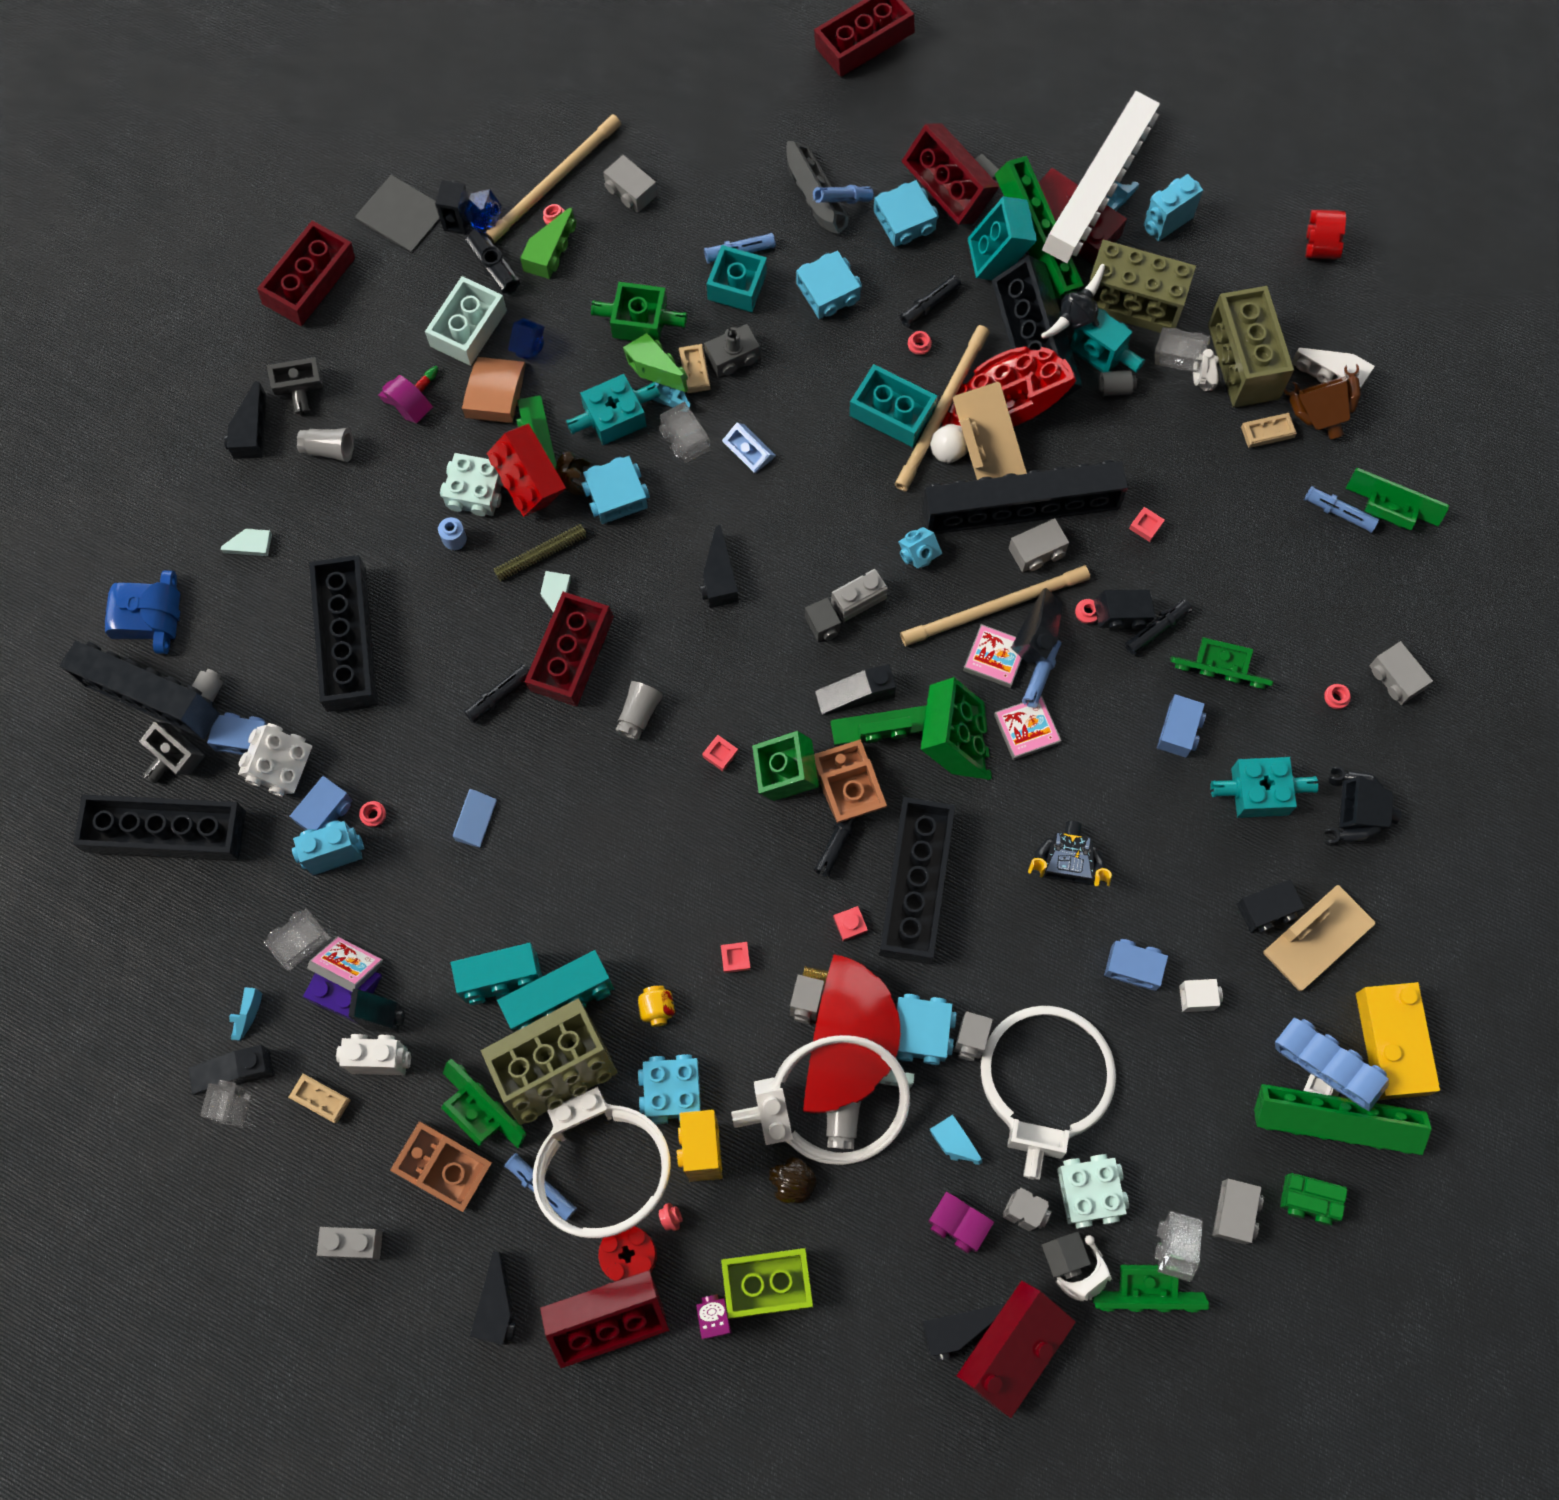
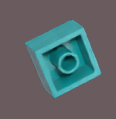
M721 245L706 284L708 300L753 312L767 275V257Z

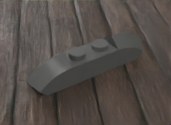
M787 141V162L792 179L797 180L796 184L805 194L806 202L812 208L816 221L826 230L839 234L847 227L849 216L841 202L816 203V200L813 199L814 189L816 187L828 188L832 186L809 146L794 141Z

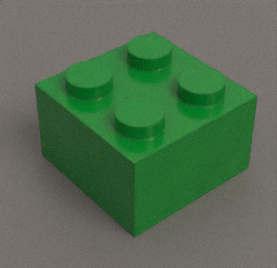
M795 731L752 745L759 794L772 801H776L819 787L811 738L799 731Z

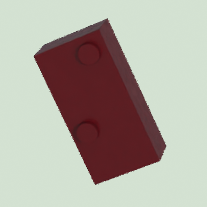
M862 0L814 29L816 49L836 73L842 77L914 34V13L903 0Z
M942 123L925 124L901 161L958 225L975 223L1000 187Z
M1051 168L1038 183L1057 222L1078 185L1054 168ZM1106 205L1103 212L1098 210L1101 215L1094 227L1089 226L1092 230L1087 240L1080 241L1083 243V246L1078 255L1095 265L1102 240L1116 243L1123 235L1127 221L1126 217Z
M312 220L257 288L262 305L302 326L354 261L355 255L352 242Z
M562 591L525 679V683L531 692L576 707L578 706L614 618L609 606Z
M649 1270L540 1308L545 1336L560 1369L669 1331L663 1305Z
M1021 1280L956 1376L993 1407L1009 1418H1012L1076 1322L1040 1290Z

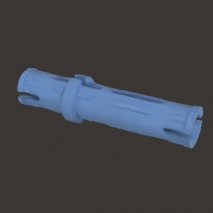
M856 185L828 188L816 187L813 191V199L816 200V203L847 202L848 204H855L858 201L870 202L873 199V190L870 189V186L857 187Z
M773 233L731 243L725 241L723 245L753 253L775 248ZM721 245L704 248L707 263L716 261Z
M1313 486L1310 487L1304 498L1305 501L1323 508V512L1327 514L1331 512L1370 533L1373 532L1379 521L1378 518L1337 499L1336 495L1332 494L1330 496ZM1320 499H1323V500H1325V501H1327V502H1329V503H1331V504H1333V505H1335V506H1337V507H1339V508H1336V507H1334V506H1332V505H1330V504H1328V503H1326V502H1324V501H1322V500H1320ZM1344 510H1345V511H1348V512H1350V513H1352V514H1354V515H1356V516H1358V517H1360V518H1362L1363 520H1360V519H1358V518H1356V517H1354V516H1352V515H1350V514L1344 512Z
M1057 640L1056 645L1053 646L1046 660L1035 662V670L1022 699L1024 705L1029 700L1028 707L1035 708L1038 706L1049 673L1056 665L1055 658L1061 646L1060 640Z
M516 1153L506 1162L504 1167L522 1181L521 1185L524 1188L528 1187L534 1192V1169ZM545 1180V1193L551 1207L564 1221H567L577 1210V1207Z

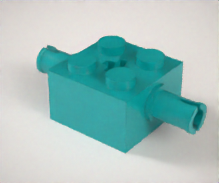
M1098 310L1097 319L1099 325L1097 327L1090 323L1074 329L1070 344L1072 352L1100 372H1111L1120 361L1135 373L1143 366L1145 359H1142L1128 349L1132 331L1125 324L1119 323L1110 317L1105 310Z
M625 374L617 376L581 392L580 395L585 413L566 420L567 426L571 430L572 435L592 426L602 445L610 443L647 426L641 404L660 397L658 387H655L656 384L653 382L635 391L631 388Z
M1290 757L1238 759L1231 768L1233 780L1211 781L1210 790H1214V792H1211L1212 797L1235 796L1237 818L1289 816L1297 807L1295 793L1318 792V783L1314 784V782L1318 781L1316 776L1294 778Z

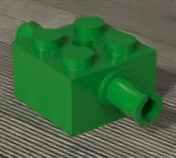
M618 282L613 303L593 300L591 305V316L611 318L612 338L635 341L648 333L653 340L657 339L660 342L662 327L670 325L685 328V323H687L686 312L666 311L667 296L666 288Z

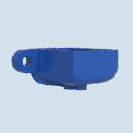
M162 571L160 582L154 584L114 583L108 593L105 633L111 639H153L155 654H168L170 639H175L177 621L180 618V592L176 589L177 576L175 571Z

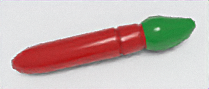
M438 366L428 369L424 376L415 384V387L420 392L436 377Z

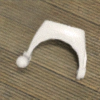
M1206 349L1202 354V360L1197 359L1193 364L1195 386H1200L1204 391H1212L1218 385L1217 363H1219V357L1215 356L1211 349Z
M1091 1235L1086 1236L1085 1242L1087 1245H1090L1091 1252L1097 1259V1266L1094 1272L1086 1279L1078 1282H1067L1060 1276L1057 1277L1056 1281L1062 1291L1075 1300H1092V1297L1101 1293L1106 1286L1107 1280H1112L1108 1267L1102 1258L1103 1255L1094 1243L1095 1239Z

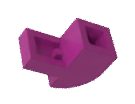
M401 375L387 382L382 388L383 391L378 394L384 403L395 406L405 420L417 423L433 407L425 396Z

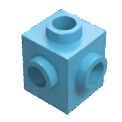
M924 527L907 533L905 538L898 541L902 549L900 551L901 558L906 564L909 563L916 568L929 565L931 560L942 554L935 534Z

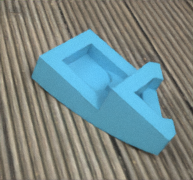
M1115 182L1118 186L1112 197L1107 196L1109 198L1107 205L1117 211L1137 190L1139 183L1132 182L1131 185H1125Z
M655 382V387H658L660 397L652 400L679 410H690L691 405L683 391Z
M244 988L240 1015L230 1014L229 1016L230 1022H234L231 1040L241 1041L255 1019L263 994L255 988Z
M953 1115L930 1129L934 1139L944 1153L950 1155L951 1160L973 1161L974 1164L978 1165L983 1163L980 1155Z

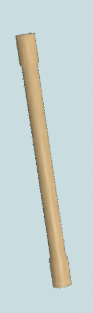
M612 114L585 142L512 210L485 232L492 244H495L517 220L604 139H607L621 126L620 120Z
M978 325L960 363L909 460L903 466L894 484L898 489L907 491L911 485L917 469L930 446L933 434L940 427L953 402V396L957 394L978 352L982 349L990 334L989 329L985 326Z
M1084 565L1028 588L929 624L900 632L902 642L906 647L925 640L932 635L1039 597L1044 588L1053 592L1090 579L1089 571Z

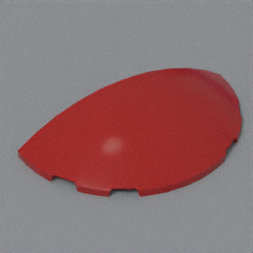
M1019 347L1002 352L974 369L975 376L967 384H962L956 395L1000 382L1014 427L1034 418L1056 403L1073 386L1076 378L1066 359L1063 360L1057 356L1055 351L1041 347L1040 350ZM954 401L950 411L946 413L942 421V427L948 424L961 426Z
M834 954L823 990L813 1041L831 1036H857L879 1044L896 1058L900 1046L901 1029L898 1010L895 1007L890 991L881 979L864 965L847 957ZM837 1043L815 1049L811 1052L803 1111L827 1113L838 1111L840 1107L852 1102L858 1103L874 1092L875 1086L883 1077L888 1076L891 1068L876 1052L860 1045Z

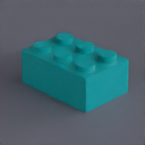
M1003 196L968 237L976 278L993 280L1015 265L1037 241L1027 200Z
M873 364L850 401L849 416L913 447L936 408L938 396Z
M531 943L451 962L456 993L465 1003L470 1005L484 1003L485 998L493 996L500 999L542 977L538 955Z

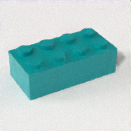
M594 950L498 999L497 1002L510 1029L516 1032L578 998L584 1008H586V1003L594 999L600 1001L608 997L614 987Z

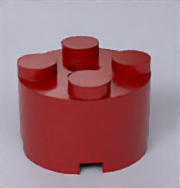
M1311 210L1310 224L1313 225L1308 224L1307 227L1309 244L1306 246V258L1340 259L1344 244L1342 241L1346 227V212L1339 210Z
M634 1226L622 1233L602 1239L598 1254L599 1263L606 1276L615 1282L648 1270L651 1273L657 1261L656 1246L646 1232ZM626 1248L631 1252H635L629 1263L625 1259H621V1255L625 1254Z

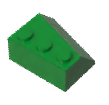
M955 677L931 684L927 698L921 750L951 774L987 780L992 779L991 770H986L985 758L990 756L989 748L985 746L983 741V734L987 732L984 702Z

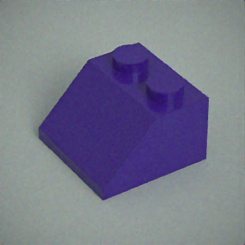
M375 972L358 989L373 994L382 975ZM315 973L303 997L317 1006L355 1022L348 1016L352 992Z

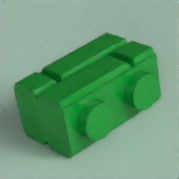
M1290 1173L1285 1176L1280 1208L1287 1209V1214L1290 1216L1304 1218L1306 1214L1314 1216L1317 1223L1331 1226L1332 1222L1341 1221L1343 1218L1347 1187Z

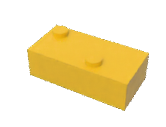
M1419 983L1365 987L1357 992L1356 998L1369 1065H1376L1382 1068L1387 1073L1386 1077L1389 1079V1086L1378 1100L1428 1096L1439 1092L1440 1087Z
M714 1110L680 1113L681 1127L678 1128L679 1144H682V1149L677 1150L678 1167H684V1172L690 1182L723 1179L719 1126Z

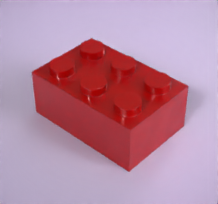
M529 423L504 433L487 452L491 465L497 470L503 486L509 491L515 507L520 510L523 517L546 508L566 489Z

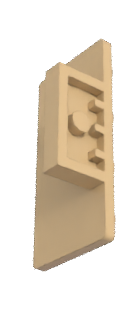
M1000 382L953 396L954 405L977 480L982 477H1003L1010 473L1016 475L1027 474Z
M1336 885L1264 950L1263 953L1299 991H1302L1373 927L1375 921L1339 885Z

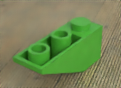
M568 208L528 240L520 258L524 272L550 279L553 271L558 269L559 257L562 252L566 251L568 237L576 228V219H574L572 208Z
M646 333L623 347L628 364L639 377L683 392L688 391L686 384L688 376L681 366L679 368L676 366L670 353H664L657 339L653 340Z

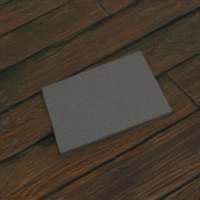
M393 175L387 178L355 216V219L410 252L414 251L440 220L435 200Z

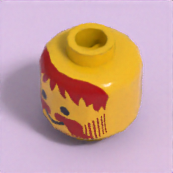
M664 986L647 987L643 989V993L638 997L640 1018L644 1022H651V1027L666 1025L667 1019L672 1018L675 1014L672 993L664 989Z

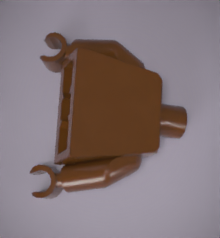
M1356 364V371L1354 373H1349L1346 365L1344 367L1345 376L1302 390L1293 382L1295 386L1293 392H1288L1285 387L1284 393L1290 398L1289 401L1294 414L1306 425H1313L1316 430L1326 428L1329 439L1343 436L1344 432L1341 423L1350 420V414L1356 411L1361 396L1358 364Z

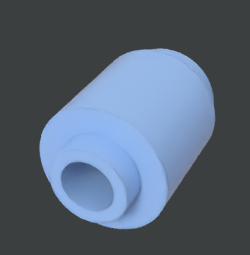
M452 517L441 521L438 526V532L444 546L450 550L461 549L467 541L462 523Z

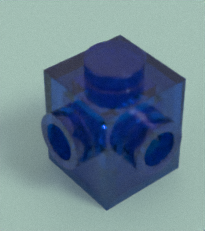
M491 189L470 194L464 214L475 229L490 228L496 226L502 205Z
M524 318L514 322L508 350L516 353L517 357L529 359L540 353L544 346V339L542 337L545 326Z

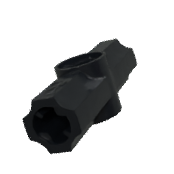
M475 229L470 232L469 236L465 239L466 244L482 264L485 273L493 279L503 294H511L516 291L520 281L503 259L501 251L492 244L483 230Z

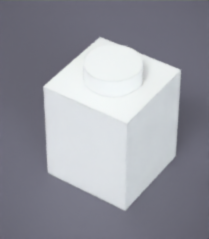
M1217 979L1184 981L1179 986L1182 1012L1214 1011L1223 1001L1222 988L1217 985Z

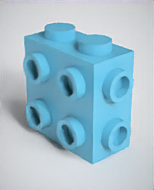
M1189 174L1181 179L1173 180L1168 188L1163 191H1157L1150 199V206L1146 212L1143 226L1147 233L1154 236L1158 242L1194 218L1203 189Z
M917 180L904 183L894 190L882 192L877 197H874V213L894 247L908 244L913 239L922 235L927 236L936 230L937 219L939 218L938 211L934 205L931 206L926 190L919 186Z
M838 250L831 254H825L810 264L806 263L796 270V284L818 319L824 316H831L837 310L845 306H852L860 300L861 281L857 275L854 276L852 274L848 260L845 257L842 258Z
M629 456L615 458L610 463L602 466L596 465L583 472L585 481L581 484L586 497L591 496L593 502L589 504L594 517L599 516L602 524L648 508L647 498H650L647 486L646 484L641 485L638 479L642 477L637 463L632 464Z
M332 821L327 823L324 828L316 831L309 829L301 832L300 836L293 838L295 847L292 848V853L297 863L300 862L303 870L307 869L312 875L363 859L361 850L364 849V844L361 836L357 835L354 827L350 828L345 821Z
M904 994V997H898L896 1009L899 1014L901 1037L896 1059L913 1061V1058L924 1059L923 1063L940 1065V1061L945 1062L947 1055H952L954 1039L949 1038L950 1028H955L956 1012H952V1004L946 1003V999L937 997L930 998V1001L920 1000V996L914 994Z
M689 1054L677 1055L676 1060H665L664 1056L649 1057V1061L643 1062V1069L638 1070L639 1086H644V1097H639L640 1113H645V1116L654 1124L668 1123V1119L679 1118L680 1122V1113L701 1111L697 1058L692 1059V1055Z

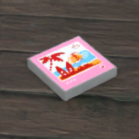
M981 624L963 671L1011 688L1022 660L1011 649L1016 637Z
M1042 696L1039 699L1038 706L1035 708L1027 706L1028 700L1025 705L1020 703L994 713L1013 760L1061 743L1060 736Z
M337 936L309 961L307 969L352 992L353 989H358L381 967L383 959Z

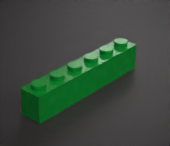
M1027 156L1007 161L994 175L1004 197L1028 201L1037 240L1028 252L1031 257L1046 264L1056 300H1062L1066 294L1076 292L1084 285L1072 258H1070L1068 263H1065L1042 250L1056 221Z
M1261 1084L1254 1108L1257 1127L1266 1130L1314 1136L1324 1140L1331 1139L1349 1144L1372 1146L1377 1149H1390L1406 1154L1423 1155L1432 1130L1427 1112L1378 1103H1375L1372 1109L1368 1111L1348 1098Z

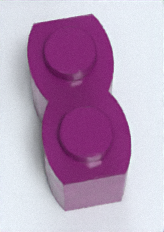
M948 1192L944 1194L928 1221L933 1225L931 1230L942 1238L949 1235L956 1240L954 1245L967 1254L971 1250L975 1253L978 1251L994 1223L991 1219Z

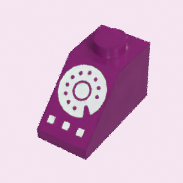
M718 1294L701 1298L702 1303L696 1305L701 1338L706 1340L732 1334L725 1299H719Z

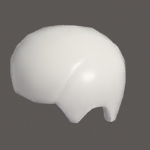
M954 424L945 425L939 428L932 436L930 442L932 454L940 462L953 463L968 452L961 426Z

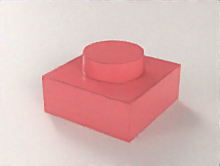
M1144 507L1129 529L1150 542L1165 520Z
M717 735L702 756L718 769L724 771L737 755L738 749Z
M858 906L833 915L843 941L868 932Z
M747 942L721 945L724 973L750 970Z

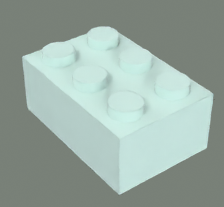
M461 276L425 331L430 347L471 366L507 311L503 295Z

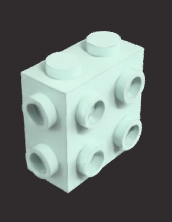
M454 453L453 460L449 461L447 465L448 477L446 483L442 484L440 496L443 498L446 507L456 512L465 510L477 516H493L495 508L500 506V491L503 486L497 470L491 465L489 459Z
M1107 1154L1091 1156V1162L1080 1163L1079 1158L1063 1161L1064 1166H1060L1057 1169L1068 1225L1075 1224L1076 1229L1093 1226L1092 1221L1103 1219V1224L1120 1222L1119 1217L1127 1214L1126 1209H1129V1200L1127 1193L1122 1192L1120 1181H1123L1122 1167L1120 1164H1116L1115 1158L1107 1159Z

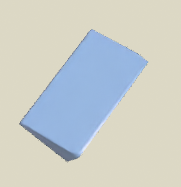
M737 422L722 440L754 473H757L776 456L742 423Z
M469 789L453 833L455 841L480 848L497 799Z

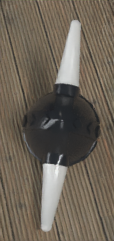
M1104 264L1100 265L1094 278L1081 292H1070L1064 296L1061 301V316L1059 320L1049 330L1042 333V338L1056 335L1064 329H1076L1090 323L1094 327L1099 325L1097 319L1099 307L1096 301L1093 300V297L1100 285L1105 269Z

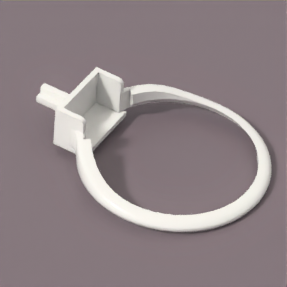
M1035 1006L1010 1015L991 1033L981 1058V1079L986 1097L993 1110L1010 1129L1007 1147L1027 1151L1024 1177L1031 1180H1040L1044 1155L1062 1159L1067 1152L1068 1139L1092 1127L1104 1115L1114 1095L1116 1068L1108 1043L1089 1021L1070 1010L1060 1007ZM1039 1015L1065 1018L1076 1023L1092 1035L1103 1052L1107 1067V1083L1103 1097L1090 1115L1070 1125V1131L1057 1130L1013 1119L1010 1116L1014 1112L1002 1101L995 1089L991 1075L993 1051L1003 1033L1020 1020Z
M831 1036L808 1043L794 1051L782 1063L775 1078L754 1081L758 1106L732 1111L731 1113L734 1128L761 1123L766 1145L785 1141L809 1159L826 1164L845 1165L869 1159L893 1142L903 1128L909 1112L910 1090L907 1077L900 1063L885 1048L873 1041L857 1036ZM837 1043L860 1045L880 1055L895 1074L900 1093L897 1114L889 1129L878 1140L867 1147L844 1153L821 1149L806 1141L796 1131L791 1132L783 1088H780L781 1082H786L793 1067L804 1056L820 1047Z
M598 1087L580 1096L570 1098L553 1110L548 1109L553 1128L538 1152L533 1170L534 1194L540 1209L547 1219L556 1227L571 1235L584 1238H603L622 1233L646 1218L661 1200L670 1176L669 1148L659 1128L648 1117L636 1110L607 1104ZM605 1113L608 1121L613 1116L614 1121L636 1125L651 1135L661 1156V1177L654 1196H651L644 1207L629 1219L610 1227H583L582 1229L564 1221L553 1210L545 1193V1175L551 1159L561 1146L558 1141L561 1140L563 1142L566 1140L563 1131Z

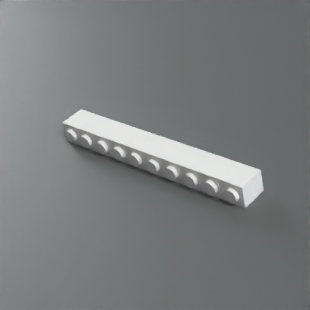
M1135 91L1049 233L1042 248L1044 252L1065 263H1068L1072 255H1078L1083 246V243L1080 241L1087 240L1092 230L1089 226L1094 227L1101 215L1098 210L1104 211L1109 201L1107 196L1112 197L1118 186L1115 182H1121L1126 173L1124 167L1128 169L1135 157L1132 153L1137 155L1143 143L1141 140L1145 141L1151 130L1148 126H1154L1159 116L1156 111L1160 103Z

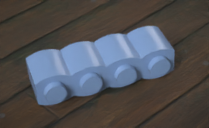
M1293 1018L1275 1041L1276 1050L1289 1060L1299 1064L1310 1074L1323 1080L1336 1091L1346 1095L1360 1107L1370 1111L1389 1086V1079L1386 1077L1387 1073L1376 1065L1370 1066L1362 1061L1363 1058L1354 1050L1349 1049L1347 1051L1340 1048L1339 1042L1334 1037L1328 1034L1324 1036L1317 1033L1315 1026L1305 1019L1300 1021Z

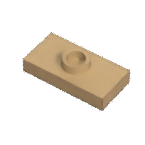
M702 344L680 347L679 354L682 368L688 376L686 380L687 394L711 390Z
M1289 413L1245 422L1241 426L1248 448L1295 438L1297 434Z
M302 1074L288 1097L335 1124L338 1123L351 1101L349 1098L305 1074Z

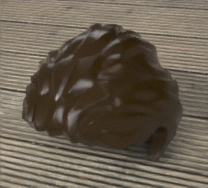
M568 451L561 454L555 470L565 485V490L571 494L584 495L581 484L585 481L583 467H589L590 462L585 458L575 459V455Z
M791 1157L787 1160L786 1165H776L775 1168H771L769 1171V1180L778 1190L777 1192L775 1191L774 1196L783 1203L796 1204L804 1202L812 1196L815 1190V1173L799 1158Z

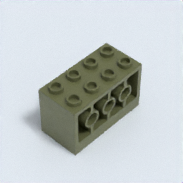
M1102 240L1089 280L1090 283L1100 265L1104 264V273L1093 297L1099 309L1105 310L1110 317L1117 321L1173 336L1186 301L1196 265Z
M1262 286L1220 294L1208 327L1216 354L1219 357V364L1233 408L1280 399L1294 372V368L1268 287Z
M579 998L480 1050L503 1103L520 1126L534 1121L539 1115L547 1112L548 1109L553 1110L570 1098L584 1094L587 1089L598 1083L607 1082L613 1075L618 1073L592 1019Z

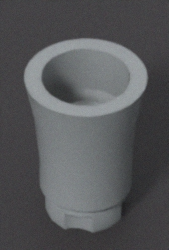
M350 428L300 430L297 435V449L299 453H306L310 456H321L349 462L354 449L353 433Z
M631 681L624 708L618 719L619 724L616 727V731L630 739L639 740L651 715L663 698V694L648 685Z
M861 1101L842 1106L838 1111L827 1112L826 1136H828V1148L854 1149V1138L857 1136Z

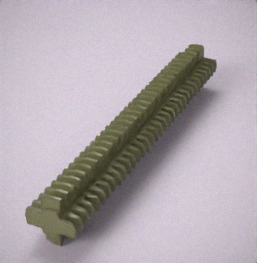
M578 524L579 526L571 528L568 532L565 531V533L559 534L560 536L557 535L554 539L551 538L549 542L546 541V543L538 545L535 549L532 548L527 553L524 552L521 556L518 555L519 558H513V560L505 562L502 566L499 565V567L494 568V572L498 579L502 581L501 578L504 580V577L507 578L506 575L510 577L509 573L512 576V572L514 574L515 571L518 573V570L521 571L520 568L523 570V566L526 569V565L527 567H529L528 564L532 565L531 562L533 564L534 561L537 563V560H543L542 556L544 559L545 555L548 557L547 554L551 556L550 552L552 554L553 551L556 553V550H562L561 546L563 549L564 545L567 547L566 544L570 546L569 542L571 545L572 541L574 543L575 540L578 542L577 538L581 540L580 537L583 539V535L586 537L585 534L587 533L582 525Z

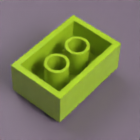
M805 1248L721 1260L728 1319L813 1308Z

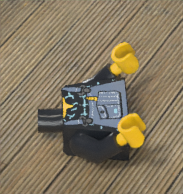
M1067 821L1065 833L1056 832L1053 838L1046 839L1034 853L1028 870L1030 874L1032 870L1039 871L1041 878L1090 885L1095 875V886H1099V881H1105L1107 886H1110L1112 876L1111 872L1106 868L1098 847L1093 845L1092 838L1080 836L1082 824L1076 821Z

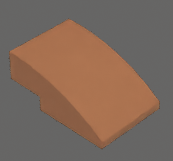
M478 357L472 369L463 401L462 410L465 418L513 423L515 408L518 406L517 400L520 398L526 363Z
M861 739L814 754L817 777L837 823L887 807Z
M419 1121L390 1171L463 1212L490 1167L491 1162Z

